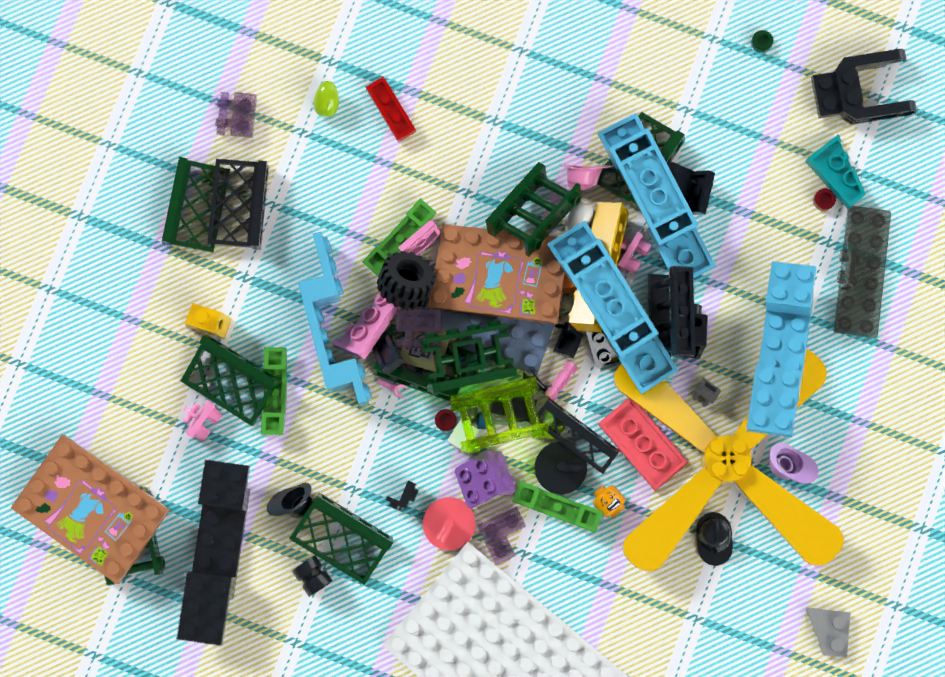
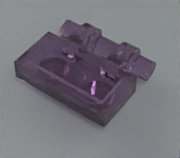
M221 92L220 100H218L217 104L219 114L215 122V126H217L216 134L224 136L225 128L231 127V136L253 138L257 95L235 92L234 100H229V93ZM228 109H233L232 119H227Z
M397 310V333H405V339H397V348H405L406 350L422 348L419 339H413V333H441L442 311ZM441 341L430 343V346H439L441 348Z

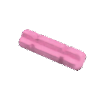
M568 361L564 365V370H561L551 383L552 387L546 390L545 396L552 401L557 399L560 395L558 392H562L572 378L571 374L574 375L578 370L574 363Z

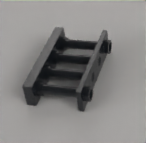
M672 266L669 267V275L648 274L649 319L659 333L657 335L670 357L671 354L672 356H696L693 267Z

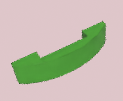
M420 198L406 213L405 218L378 247L376 246L362 263L379 277L386 258L394 252L400 253L401 251L398 247L427 222L432 220L437 212Z
M264 347V370L279 378L282 382L278 388H275L263 409L261 435H284L287 400V348Z
M519 481L512 502L595 533L603 511L577 503L522 481Z

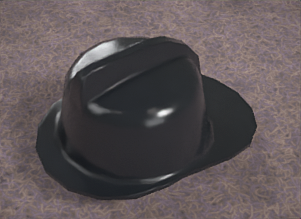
M302 483L278 492L268 502L267 512L271 516L288 514L294 518H302L314 499L311 494L312 486L309 483Z
M711 512L703 515L696 527L699 556L709 565H722L730 559L733 551L730 522L720 513Z

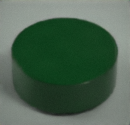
M766 30L757 31L751 39L752 48L759 53L770 50L774 42L772 34Z

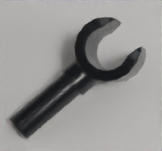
M529 367L533 376H528L523 372L524 380L528 382L533 381L543 392H546L548 388L536 376L537 370L534 367Z

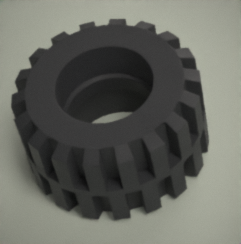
M394 252L383 263L377 279V289L381 292V297L386 298L387 303L394 304V307H402L405 310H408V308L413 310L417 306L422 307L428 301L436 282L434 267L430 266V262L424 260L423 256H417L414 252Z

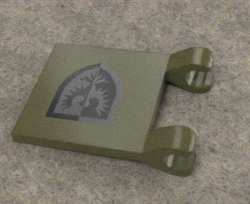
M410 320L400 351L404 364L436 372L433 352L422 353V345L419 343V339H424V334L438 332V336L446 334V329ZM457 338L430 343V346H439L441 356H445L449 341L456 342ZM443 365L444 375L454 378L456 374L453 371V367Z

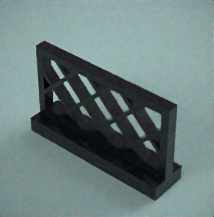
M216 159L208 244L261 250L269 173L267 161L258 160V162ZM221 165H230L234 172L227 178H224L220 174ZM245 167H254V175L246 181L240 174V171ZM238 174L244 183L234 190L228 181ZM226 184L232 193L222 200L218 195V189ZM245 186H248L252 191V196L244 202L237 193ZM236 195L242 204L232 211L226 202ZM224 205L230 214L220 221L216 216V210ZM243 207H246L250 212V216L242 223L235 214ZM233 216L240 225L230 233L223 224ZM222 226L228 235L222 240L213 239L214 231ZM241 228H244L248 233L247 242L237 241L233 235Z

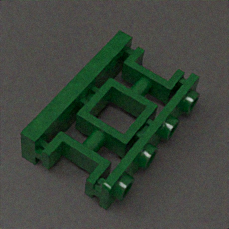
M494 320L487 322L488 326L480 327V324L467 326L465 331L453 328L446 330L444 335L438 336V332L424 334L425 338L419 339V343L422 345L421 351L422 353L433 352L436 373L426 374L428 392L435 393L518 376L516 367H513V358L502 359L499 338L509 336V332H507L508 323ZM499 331V333L490 335L492 342L490 347L483 348L481 337L472 338V335ZM457 338L456 342L449 343L450 355L441 356L439 346H430V343ZM475 343L478 364L461 367L457 347ZM494 355L495 365H505L503 368L478 372L479 369L487 368L485 356ZM452 363L455 374L463 373V376L436 381V378L445 376L443 365Z

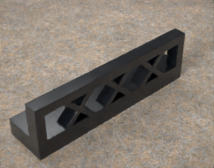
M551 399L545 402L532 420V422L602 474L620 451ZM545 410L553 415L554 424L545 425L539 420ZM567 425L571 428L572 437H561L558 426ZM586 439L589 442L590 450L580 451L577 449L576 440ZM603 452L610 458L601 467L595 462L594 453Z

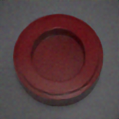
M820 189L813 197L814 206L821 211L830 210L836 203V196L830 189Z
M442 409L435 416V424L441 431H450L456 425V415L449 409Z

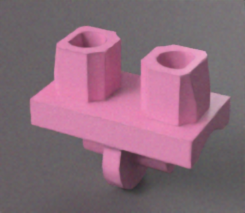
M637 232L629 247L627 244L630 239L627 237L623 238L619 258L622 253H624V256L618 264V269L622 273L626 270L636 274L641 266V262L632 258L634 253L637 252L646 257L652 245L644 240L643 234Z
M207 400L198 414L196 412L201 406L196 402L191 409L185 406L183 411L188 414L183 421L189 424L194 417L185 433L191 438L196 437L205 441L211 432L202 426L206 418L216 424L222 417V414L215 408L216 405Z

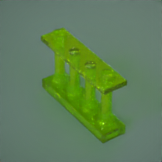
M536 377L449 396L451 411L460 413L466 441L461 442L462 453H476L480 451V448L528 437L533 439L545 436V433H548V422L540 424L532 396L537 392L538 384ZM521 396L525 400L531 426L518 429L511 400L514 397ZM500 401L503 403L510 431L496 433L490 409L492 402ZM470 407H481L488 436L475 439L468 412Z

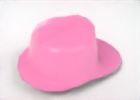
M562 165V167L567 168L568 187L573 188L578 183L581 185V190L590 189L597 184L602 168L614 167L613 165L590 167Z

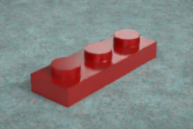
M384 76L365 87L397 142L416 133L414 125Z

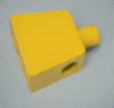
M192 303L185 326L225 339L232 318L222 312Z

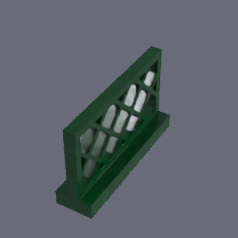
M641 112L638 116L640 121L645 120L651 124L652 130L649 131L653 134L658 148L662 147L660 152L666 163L671 162L684 144L685 134L679 130L674 131ZM666 132L670 137L665 142L657 143L656 133ZM610 158L605 164V166L613 164ZM615 167L612 169L603 168L597 185L631 204L632 208L639 211L632 194L627 196L621 192L620 186L626 185L625 180L619 182ZM615 172L617 182L607 184L602 181L606 174Z
M179 157L162 236V244L214 253L215 245H210V247L202 246L196 239L206 232L209 233V227L205 225L201 217L211 211V205L205 196L213 192L212 188L203 194L197 183L207 178L213 186L214 182L210 175L215 173L214 165ZM191 166L200 168L205 175L194 181L190 175ZM221 167L220 173H225L224 178L230 175V169ZM188 179H190L192 183L187 186ZM226 184L222 186L221 193L218 190V195L222 200L225 199ZM194 186L200 196L190 202L185 194L186 190ZM203 198L209 209L198 214L192 205ZM184 199H185L186 202L188 203V204L185 205V206H183V204H184ZM223 205L218 208L216 214L219 220L221 219ZM190 207L196 217L186 223L181 217V213ZM180 220L183 223L181 227H179ZM199 220L205 229L194 236L188 225ZM184 228L192 236L186 242L176 240L177 233ZM218 229L214 231L213 239L215 240L217 239Z
M391 324L388 333L392 336L393 331L402 333L405 338L407 329ZM403 342L396 344L397 348L401 347ZM448 344V348H447V351H446V355H450V353H449V351H448V350H450V349H449V344ZM457 347L458 354L467 356L465 363L460 366H469L473 352ZM378 361L375 362L373 367V375L452 403H455L458 397L460 387L435 393L428 392L426 385L428 379H426V374L422 368L408 370L404 364H401V367L396 368L387 376L381 370ZM461 373V374H456V375H457V377L463 376V373Z
M203 335L199 342L201 345L180 381L244 422L254 426L273 391L279 387L282 380L213 337ZM204 351L211 354V364L202 365L201 356ZM226 363L229 366L230 374L220 377L218 365ZM213 366L216 378L206 381L203 369ZM199 370L202 382L194 384L188 379L193 371ZM243 374L247 377L248 386L238 388L235 376ZM231 377L234 389L224 392L221 380ZM217 381L219 393L212 395L208 391L207 383ZM261 385L267 391L263 398L256 399L253 387ZM249 388L252 401L242 403L239 391ZM235 392L237 405L229 406L226 403L225 395ZM253 403L255 412L250 419L244 415L243 406Z
M320 492L316 494L313 502L289 537L291 541L363 585L366 584L387 550L394 543L393 537ZM314 508L323 513L324 521L311 523L310 514ZM333 522L340 523L343 532L330 535L328 524ZM325 524L328 536L315 538L313 527ZM310 528L312 539L303 541L296 537L300 530ZM356 533L361 537L362 544L349 546L347 535ZM344 536L346 547L334 550L332 539ZM329 539L331 551H319L316 542ZM375 545L381 549L377 556L368 558L367 546ZM363 548L365 559L352 561L350 550ZM348 551L350 562L340 564L336 561V553ZM367 564L368 571L364 577L355 573L354 565Z

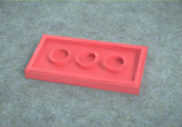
M629 398L598 423V426L654 491L659 489L689 463L647 413Z

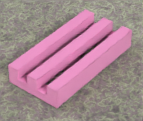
M430 220L398 248L400 251H406L407 253L414 252L418 256L441 236V232L436 224Z

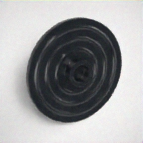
M553 442L539 452L535 460L534 470L538 482L544 489L554 494H568L578 489L584 482L587 474V462L562 443Z

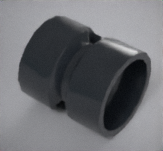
M316 555L292 570L296 579L304 583L302 588L308 597L314 595L333 581L327 571L321 570L323 565Z

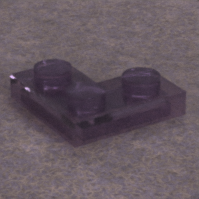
M517 506L477 524L495 565L515 557L507 535L526 527Z

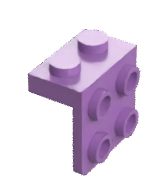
M486 450L455 469V475L468 508H474L496 495H511L516 492L514 479L509 473L506 465L507 461L502 451Z

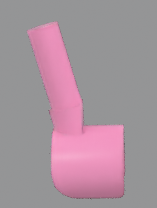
M381 379L377 381V384L393 391L396 397H404L397 393V389L402 387L407 390L405 385L400 384L396 386Z

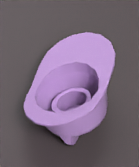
M777 443L770 449L768 464L772 473L777 478L784 480L792 479L802 484H809L818 477V466L808 455L786 443Z

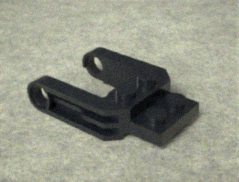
M905 49L844 57L834 72L812 75L811 82L818 118L840 115L843 120L850 125L905 117L917 113L915 100L863 107V96L857 71L882 68L888 64L901 61L906 62Z

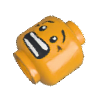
M602 485L594 493L596 498L593 500V505L597 510L603 511L602 515L605 518L610 516L614 518L626 507L624 505L625 497L614 485H610L607 488Z

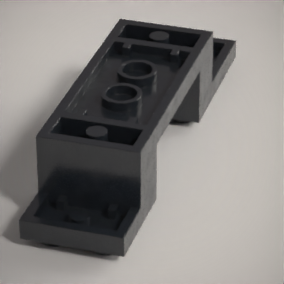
M205 460L198 500V504L202 505L193 567L192 571H187L176 640L218 646L223 645L229 600L234 599L251 490L247 488L250 466L212 460Z

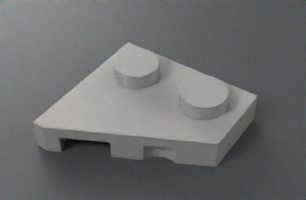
M806 607V613L811 620L812 628L819 641L822 654L847 658L851 613Z

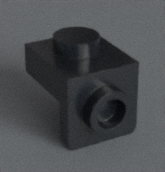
M565 322L564 325L558 323L555 325V328L560 330L561 334L553 352L574 359L584 335L568 322Z
M407 481L399 501L387 496L386 501L390 502L388 506L401 511L402 507L407 509L409 502H414L419 492L418 489H415L417 484Z

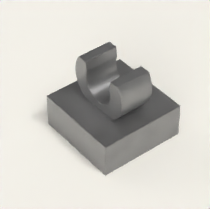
M703 377L695 389L696 393L693 396V400H696L699 396L704 397L705 401L702 406L706 407L709 402L714 403L721 389Z

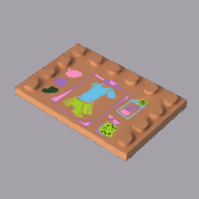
M443 224L434 270L436 282L430 294L428 308L558 324L566 274L547 244L559 236L548 235L542 242L540 249L534 251L528 257L525 254L524 242L506 231H500L494 237L488 234L485 228Z
M63 434L11 506L12 510L116 584H120L171 510Z

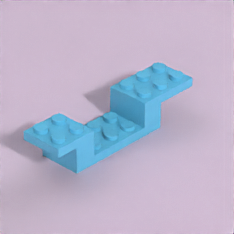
M637 113L598 132L597 134L616 171H620L648 225L647 231L668 272L669 267L672 266L693 267V278L715 268L716 265L696 229L699 225L652 134L648 128L644 129Z
M585 220L547 244L570 282H573L607 336L608 343L640 394L679 371L657 335L659 333L599 238L596 239Z
M321 231L313 233V238L324 276L299 282L298 285L325 386L330 393L354 387L358 404L361 407L370 405L369 399H372L368 384L363 382V378L367 377L362 363H358L355 358L335 363L333 352L330 348L327 349L326 344L330 343L327 330L321 326L324 318L319 307L342 301L340 295H343L344 292L339 278H335L338 270L333 257L330 258L329 254L333 253L328 237H323Z
M772 261L760 357L755 369L746 428L748 432L793 437L814 299L816 266Z

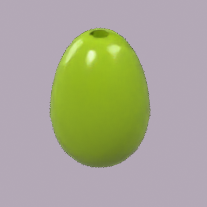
M324 81L319 85L315 93L314 109L320 116L332 117L336 114L339 107V94L333 82Z

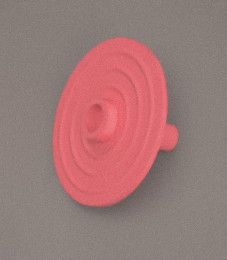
M444 497L436 500L427 508L423 517V531L426 538L431 544L442 550H456L463 547L470 541L475 531L476 522L472 509L468 508L466 503L458 498Z

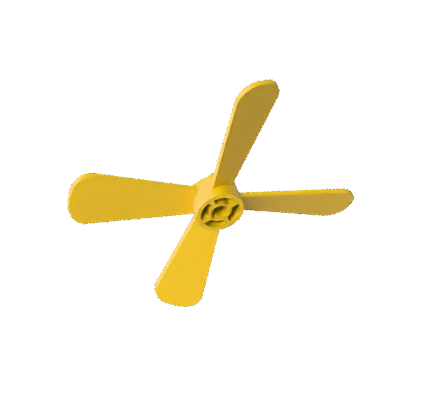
M806 350L797 408L820 389L826 381L827 372L825 365L810 350ZM621 364L614 374V383L622 394L702 452L701 464L703 469L625 538L622 550L624 556L631 564L642 571L648 572L660 568L719 485L735 483L806 563L813 566H821L829 563L836 557L844 543L843 533L839 527L751 465L752 457L750 450L768 434L748 432L746 429L748 415L733 436L724 435L717 437L665 380L640 394L623 365Z

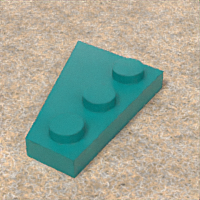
M838 134L809 156L805 162L843 205L849 209L861 200L866 193L856 171L851 167L847 151H844L840 143L842 140Z

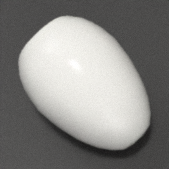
M582 201L577 206H574L566 216V232L584 220L589 226L594 218V208Z

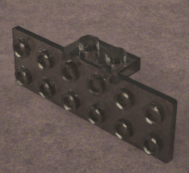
M852 206L847 209L843 249H841L839 255L841 269L837 274L839 286L834 333L867 338L878 337L891 211Z

